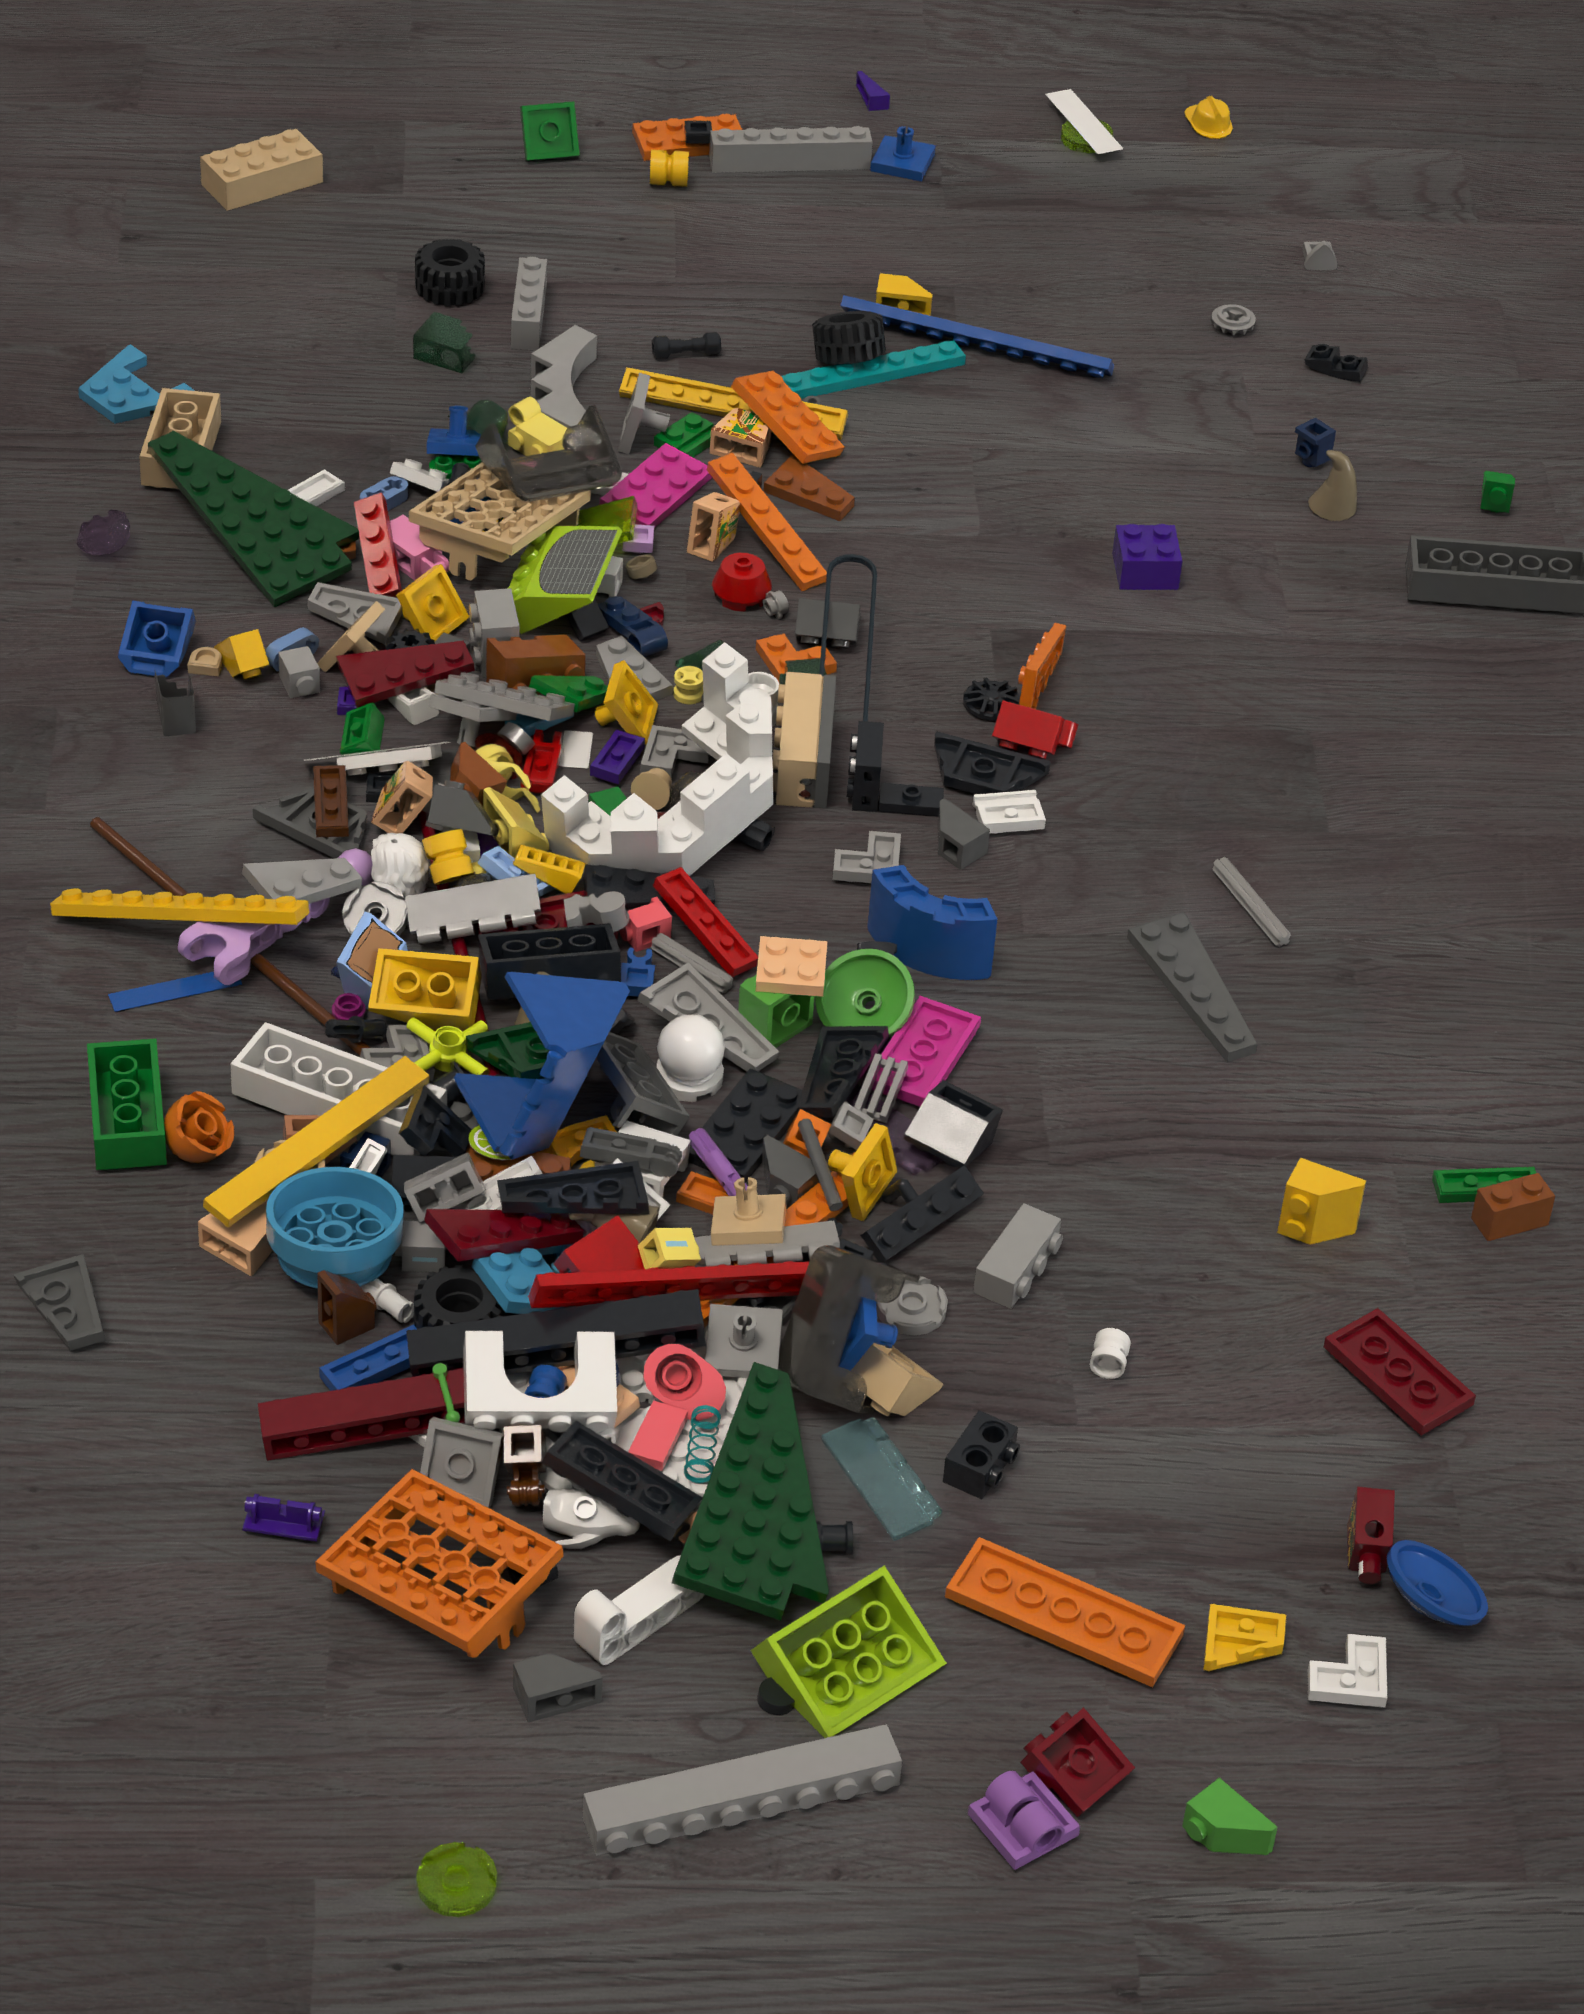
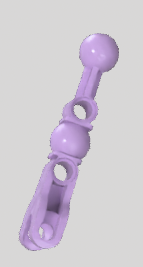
M357 848L344 851L338 857L346 858L362 877L361 885L363 887L373 881L371 875L372 860L366 851ZM330 898L309 904L310 913L297 925L198 921L180 935L178 952L190 961H196L204 957H215L214 978L224 985H230L248 975L250 959L271 946L277 939L282 938L283 933L294 931L302 921L307 923L310 921V918H317L322 915L329 905Z

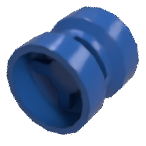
M537 1366L531 1373L529 1386L524 1394L536 1398H548L559 1395L565 1390L567 1378L560 1369L554 1366Z

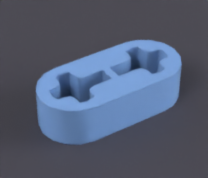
M388 477L361 492L360 500L382 493L386 498L389 511L408 499V482L401 477Z
M302 627L273 641L265 650L269 665L276 671H279L278 652L309 646L312 654H314L319 646V638L307 628Z

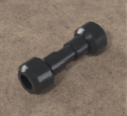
M707 332L703 337L691 338L690 340H669L667 336H655L652 339V354L656 359H665L670 354L682 353V351H704L706 355H718L721 351V338L717 332Z

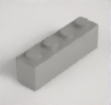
M519 257L511 319V349L538 350L540 347L547 288V259Z

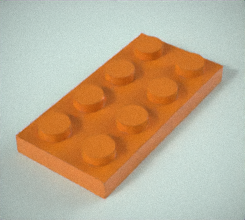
M721 114L711 117L696 116L688 119L671 118L664 121L646 120L641 123H633L632 133L644 161L651 160V149L666 150L668 155H671L674 151L689 152V157L709 155L710 144L686 143L685 121H711L712 130H742L735 114Z
M774 371L735 378L731 388L802 464L841 455L845 446L837 439L836 434L819 420L818 415L803 403L800 396L788 387L779 374Z

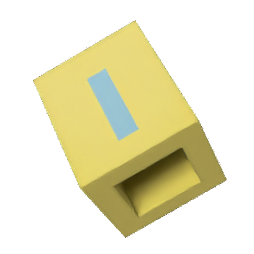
M654 1228L638 1245L645 1269L653 1267L660 1269L682 1268L684 1266L694 1267L701 1260L699 1247L691 1228Z

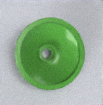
M877 949L855 950L842 955L825 970L823 997L815 996L817 1013L824 1026H888L890 1038L904 1026L912 1013L915 1002V986L906 966L892 954ZM867 1002H875V1005L872 1008H865Z

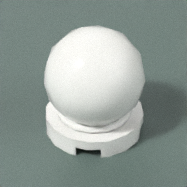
M681 1015L671 1020L662 1029L657 1045L659 1055L657 1069L679 1101L695 1102L697 1101V1096L708 1093L713 1096L722 1087L724 1073L722 1059L725 1050L722 1033L715 1023L701 1015Z

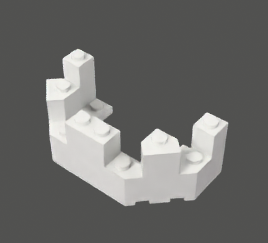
M724 642L702 661L704 707L682 724V733L717 761L680 792L681 800L658 819L657 811L633 793L611 812V816H609L592 801L588 803L587 793L564 775L541 794L544 832L549 842V850L554 854L576 859L588 865H606L613 868L638 869L654 873H668L682 867L690 876L773 805L771 696H764L748 683V660Z

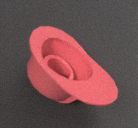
M666 1344L658 1347L648 1356L644 1364L643 1378L648 1390L661 1402L688 1410V1420H691L692 1411L698 1406L707 1405L716 1408L718 1411L721 1409L726 1396V1386L723 1377L711 1364L694 1351L681 1344ZM702 1412L695 1416V1418L701 1421L712 1417L714 1414Z

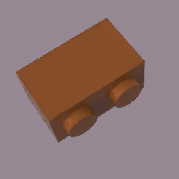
M1539 1173L1477 1189L1471 1219L1487 1241L1549 1225L1555 1195Z

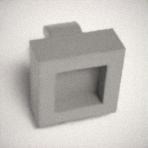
M844 1101L829 1128V1137L832 1139L836 1137L845 1143V1147H853L857 1150L865 1139L874 1119Z

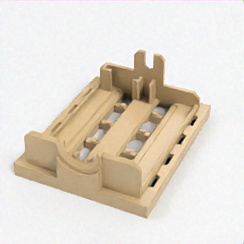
M489 457L409 511V522L420 525L419 538L424 545L450 553L449 570L453 575H460V562H463L466 566L465 579L471 581L477 577V555L502 563L509 558V555H514L553 526L578 525L579 508L590 501L591 490ZM488 496L492 500L482 501L481 499ZM472 507L477 511L466 512L465 510ZM501 517L504 518L500 523L496 522ZM453 518H456V519H459V521H461V522H463V523L457 524V523L451 522L450 520H452Z

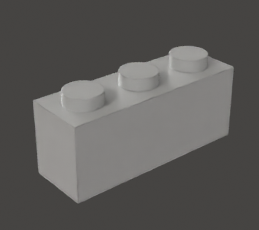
M1023 1203L977 1266L973 1293L1012 1309L1020 1297L1025 1298L1030 1290L1034 1276H1040L1043 1273L1049 1255L1051 1253L1056 1254L1062 1244L1063 1235L1059 1234L1061 1218Z

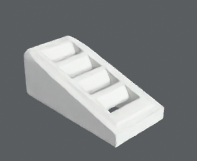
M425 687L387 698L413 725L427 721L439 714L438 709L429 707L430 696L434 693Z

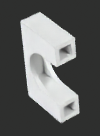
M465 1331L463 1346L465 1424L487 1430L504 1428V1426L541 1425L542 1428L563 1432L575 1421H578L594 1432L614 1428L617 1417L614 1332H577L574 1347V1382L559 1395L548 1398H536L518 1391L509 1382L505 1374L503 1331Z

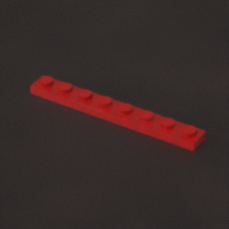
M793 1261L770 1264L752 1263L748 1265L720 1264L706 1267L684 1266L682 1268L663 1269L653 1267L641 1270L617 1269L614 1271H581L577 1273L548 1272L536 1274L528 1298L531 1309L583 1306L604 1301H618L638 1298L640 1296H653L695 1289L699 1291L700 1300L800 1295L811 1281L814 1272L810 1262Z

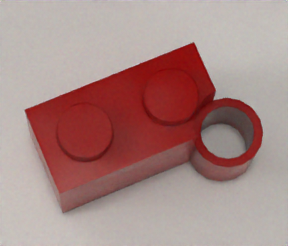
M1003 700L992 736L1000 741V747L1017 751L1018 746L1029 749V755L1046 759L1047 754H1055L1057 745L1069 749L1072 748L1079 724L1065 720L1061 716Z

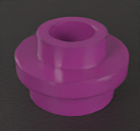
M352 993L341 994L332 1005V1015L338 1020H348L352 1016H359L361 1018L365 1016V1004L358 995Z

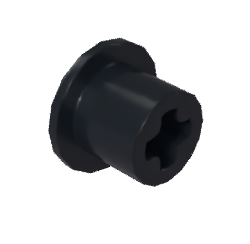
M455 1061L450 1063L452 1070L431 1081V1084L447 1090V1107L464 1098L454 1080L456 1073H463Z

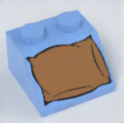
M364 912L336 962L344 993L358 995L365 1004V1009H368L378 948L408 951L406 942L368 912Z

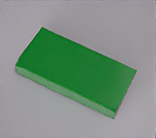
M373 702L346 713L340 748L341 755L380 750L385 719Z

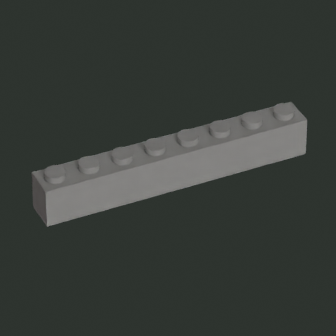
M887 1724L583 1793V1820L596 1856L606 1853H619L631 1847L657 1844L666 1839L683 1835H696L704 1830L717 1827L735 1826L743 1821L760 1817H773L779 1813L799 1808L808 1809L817 1804L833 1800H847L855 1795L872 1791H885L900 1785L902 1759Z

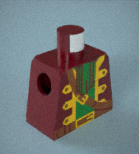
M1357 1487L1347 1523L1348 1568L1358 1571V1579L1366 1584L1378 1583L1381 1580V1573L1386 1572L1387 1554L1393 1546L1395 1490Z

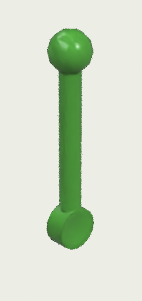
M438 1363L433 1366V1376L439 1379L448 1412L445 1419L458 1423L460 1415L454 1410L446 1380L448 1374L447 1366Z

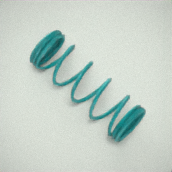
M707 1405L696 1407L691 1415L692 1427L689 1431L690 1440L687 1444L688 1453L686 1455L684 1475L688 1480L695 1483L709 1481L714 1469V1465L710 1460L716 1457V1453L712 1448L717 1445V1440L713 1436L719 1432L717 1426L720 1423L721 1414L716 1408ZM702 1412H711L718 1419L714 1423L699 1422L695 1416ZM698 1426L703 1429L716 1428V1432L712 1435L702 1434L695 1427ZM694 1430L699 1435L692 1437V1431ZM699 1436L711 1437L715 1444L711 1447L700 1446L694 1442V1439ZM691 1442L698 1447L690 1450ZM700 1448L708 1449L713 1453V1456L710 1459H700L694 1456L692 1451ZM689 1455H691L693 1458H695V1459H692V1460H689V1461H688ZM691 1465H703L709 1471H697ZM689 1467L697 1473L710 1474L705 1478H696L691 1476L687 1469Z

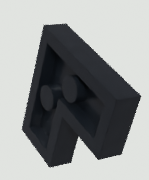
M424 1085L415 1091L399 1134L408 1145L414 1147L422 1156L431 1152L437 1141L441 1147L447 1149L454 1157H458L466 1152L469 1134L472 1129Z

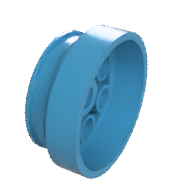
M323 1167L307 1170L284 1180L270 1194L266 1205L267 1240L272 1250L277 1254L278 1262L283 1271L301 1284L318 1288L317 1273L325 1270L354 1280L359 1286L374 1281L387 1270L392 1255L401 1244L403 1238V1202L399 1193L391 1184L372 1173L347 1167Z

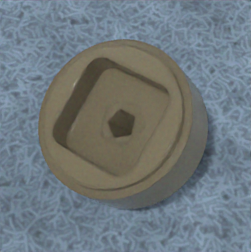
M645 554L628 561L626 569L630 578L644 579L657 570V564L654 556Z

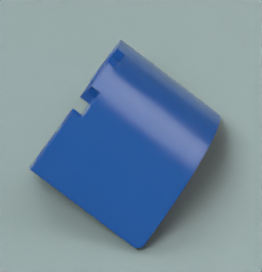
M904 865L872 870L868 930L875 941L897 944V953L894 954L896 958L904 965L929 975L959 980H980L991 976L998 919L988 898L966 899L944 895L943 899L928 894L929 888L914 879Z

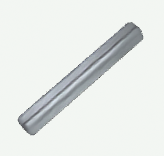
M1228 858L1216 859L1213 871L1275 946L1287 945L1290 942L1291 934Z

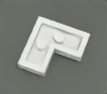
M1348 1634L1346 1639V1664L1310 1660L1308 1666V1700L1385 1708L1387 1702L1386 1637Z

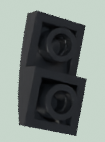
M1327 344L1312 345L1304 359L1305 365L1320 373L1349 381L1360 382L1368 369L1367 358L1355 355L1340 356L1339 346H1329Z

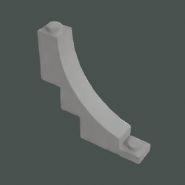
M574 325L531 354V378H533L531 379V397L539 403L543 414L574 432V452L588 460L596 459L598 464L604 459L605 435L592 429L593 417L583 408L573 391L574 383L580 373L596 360L597 335Z

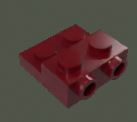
M1084 1707L1073 1717L1068 1712L1059 1717L1050 1726L1053 1733L1047 1738L1041 1733L1023 1748L1027 1755L1020 1761L1029 1773L1034 1771L1048 1789L1053 1788L1077 1818L1135 1769L1133 1764Z

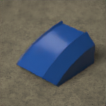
M132 600L118 659L131 673L155 676L156 671L157 676L165 675L167 677L179 667L186 654L196 623L193 609L151 605Z

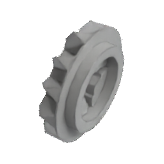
M1229 304L1217 307L1212 312L1211 322L1214 323L1215 329H1222V333L1229 332L1233 336L1235 333L1245 335L1246 331L1253 330L1256 317L1252 311L1243 306Z

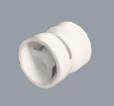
M1105 1328L1096 1334L1095 1350L1092 1352L1089 1364L1091 1370L1096 1375L1106 1379H1115L1124 1373L1127 1363L1126 1356L1131 1345L1129 1336L1115 1328Z

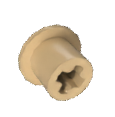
M653 768L648 772H642L631 783V794L635 793L653 809L660 810L670 800L671 777L660 768Z

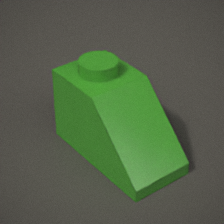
M1220 1778L1187 1802L1182 1825L1193 1840L1202 1843L1211 1852L1268 1855L1273 1851L1277 1826Z

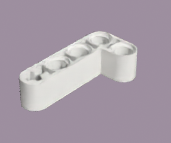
M681 1555L676 1556L611 1601L597 1589L584 1595L578 1602L574 1612V1641L601 1665H608L703 1598L704 1594L671 1583Z

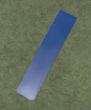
M213 971L108 994L114 1011L117 1012L242 985V982L238 980L230 985H224L214 978Z

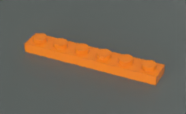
M730 453L709 461L707 465L708 473L726 496L740 502L739 512L799 589L804 591L826 582L827 571L737 457Z

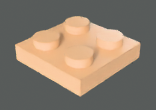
M760 936L755 991L823 997L827 941Z

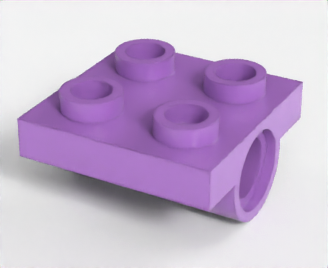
M1007 1771L1001 1774L989 1785L985 1797L971 1803L968 1809L969 1817L1014 1870L1079 1836L1080 1825L1034 1771L1023 1777H1020L1016 1771Z

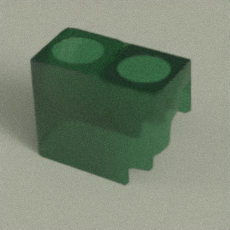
M433 312L413 335V359L463 373L476 356L475 353H470L471 347L466 346L473 335L472 333L465 332L466 327L460 325L462 320Z

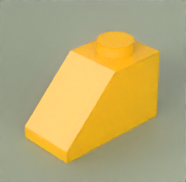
M880 273L876 303L931 316L932 294L908 276Z
M258 629L228 637L213 646L214 649L221 653L222 663L232 677L243 675L244 680L261 675L260 669L269 665Z

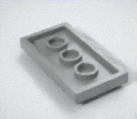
M462 672L460 676L449 675L448 679L436 681L434 692L547 721L573 716L575 706L574 703L566 702L563 695L547 693L545 697L537 695L534 688L518 686L516 690L508 688V683L505 681L490 679L489 683L479 681V675Z

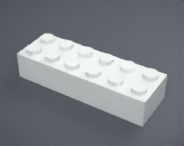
M265 1022L230 1064L231 1088L234 1095L287 1115H323L386 1070L387 1067ZM428 1083L426 1087L447 1106V1090ZM413 1095L359 1133L357 1141L367 1131L390 1139L391 1154L419 1156L420 1153L414 1147L408 1145L399 1134Z

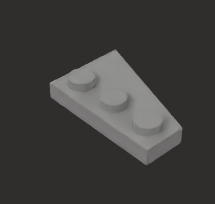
M623 636L596 645L597 659L605 678H608L609 681L614 664L625 660L655 701L672 695L673 685Z
M346 858L243 864L242 869L243 876L259 895H263L265 899L293 896L296 900H308V904L355 890L361 887L362 877Z

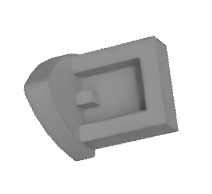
M1303 242L1302 252L1305 259V269L1335 270L1337 268L1336 256L1330 242Z

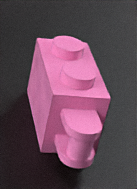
M404 515L390 521L399 570L414 581L435 565L442 564L445 571H449V561L442 555L443 551L426 546L420 540L419 525L409 522V518Z

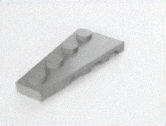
M689 962L639 994L637 1001L668 1021L681 1015H701L715 1023L723 1036L725 1044L724 1057L745 1071H748L750 1068L760 1071L778 1057L779 1051Z

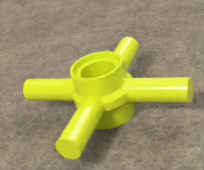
M415 1017L408 1021L407 1029L430 1044V1053L414 1062L421 1069L427 1071L434 1066L440 1071L449 1072L452 1070L450 1063L455 1061L459 1067H463L471 1074L489 1075L490 1070L466 1053L467 1047L465 1045L466 1036L488 1031V1026L484 1021L480 1020L464 1031L453 1026H443L434 1031Z

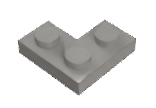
M652 725L640 764V774L648 772L653 768H660L672 777L677 759L708 763L710 754L684 735L682 729Z
M869 831L867 852L835 849L833 880L871 883L873 869L899 866L901 834Z
M388 1025L386 1037L390 1048H362L360 1058L388 1068L404 1056L415 1062L428 1054L429 1049L426 1041L407 1029V1025ZM434 1066L425 1071L430 1075L429 1081L433 1080Z

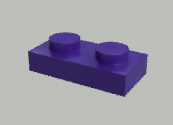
M616 729L590 765V776L619 784L645 748V738Z

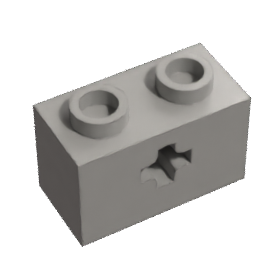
M467 1152L404 1182V1192L419 1222H422L425 1219L427 1209H449L483 1193L484 1183Z

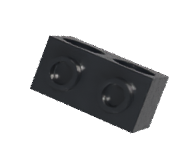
M978 1410L945 1457L943 1483L983 1499L991 1487L995 1489L1003 1476L1004 1467L1007 1463L1013 1464L1019 1453L1020 1444L1016 1443L1018 1427Z

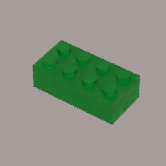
M157 1039L87 1043L96 1170L167 1165Z

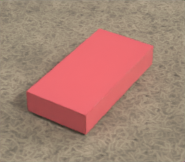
M653 1400L628 1452L655 1469L663 1471L687 1422L688 1410Z

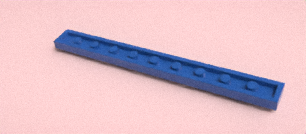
M843 295L841 302L844 312L870 311L880 314L883 318L884 327L894 324L900 326L901 330L909 333H916V330L927 332L926 335L934 339L941 340L943 336L953 338L957 344L969 346V343L978 344L980 349L988 352H996V349L1007 351L1006 354L1013 358L1022 359L1024 355L1032 357L1034 362L1043 365H1049L1050 362L1060 364V368L1075 372L1077 368L1086 370L1088 375L1097 378H1103L1104 375L1112 376L1114 364L1110 358Z

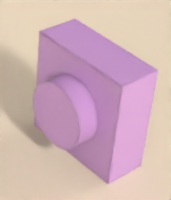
M625 524L623 551L652 553L654 526Z

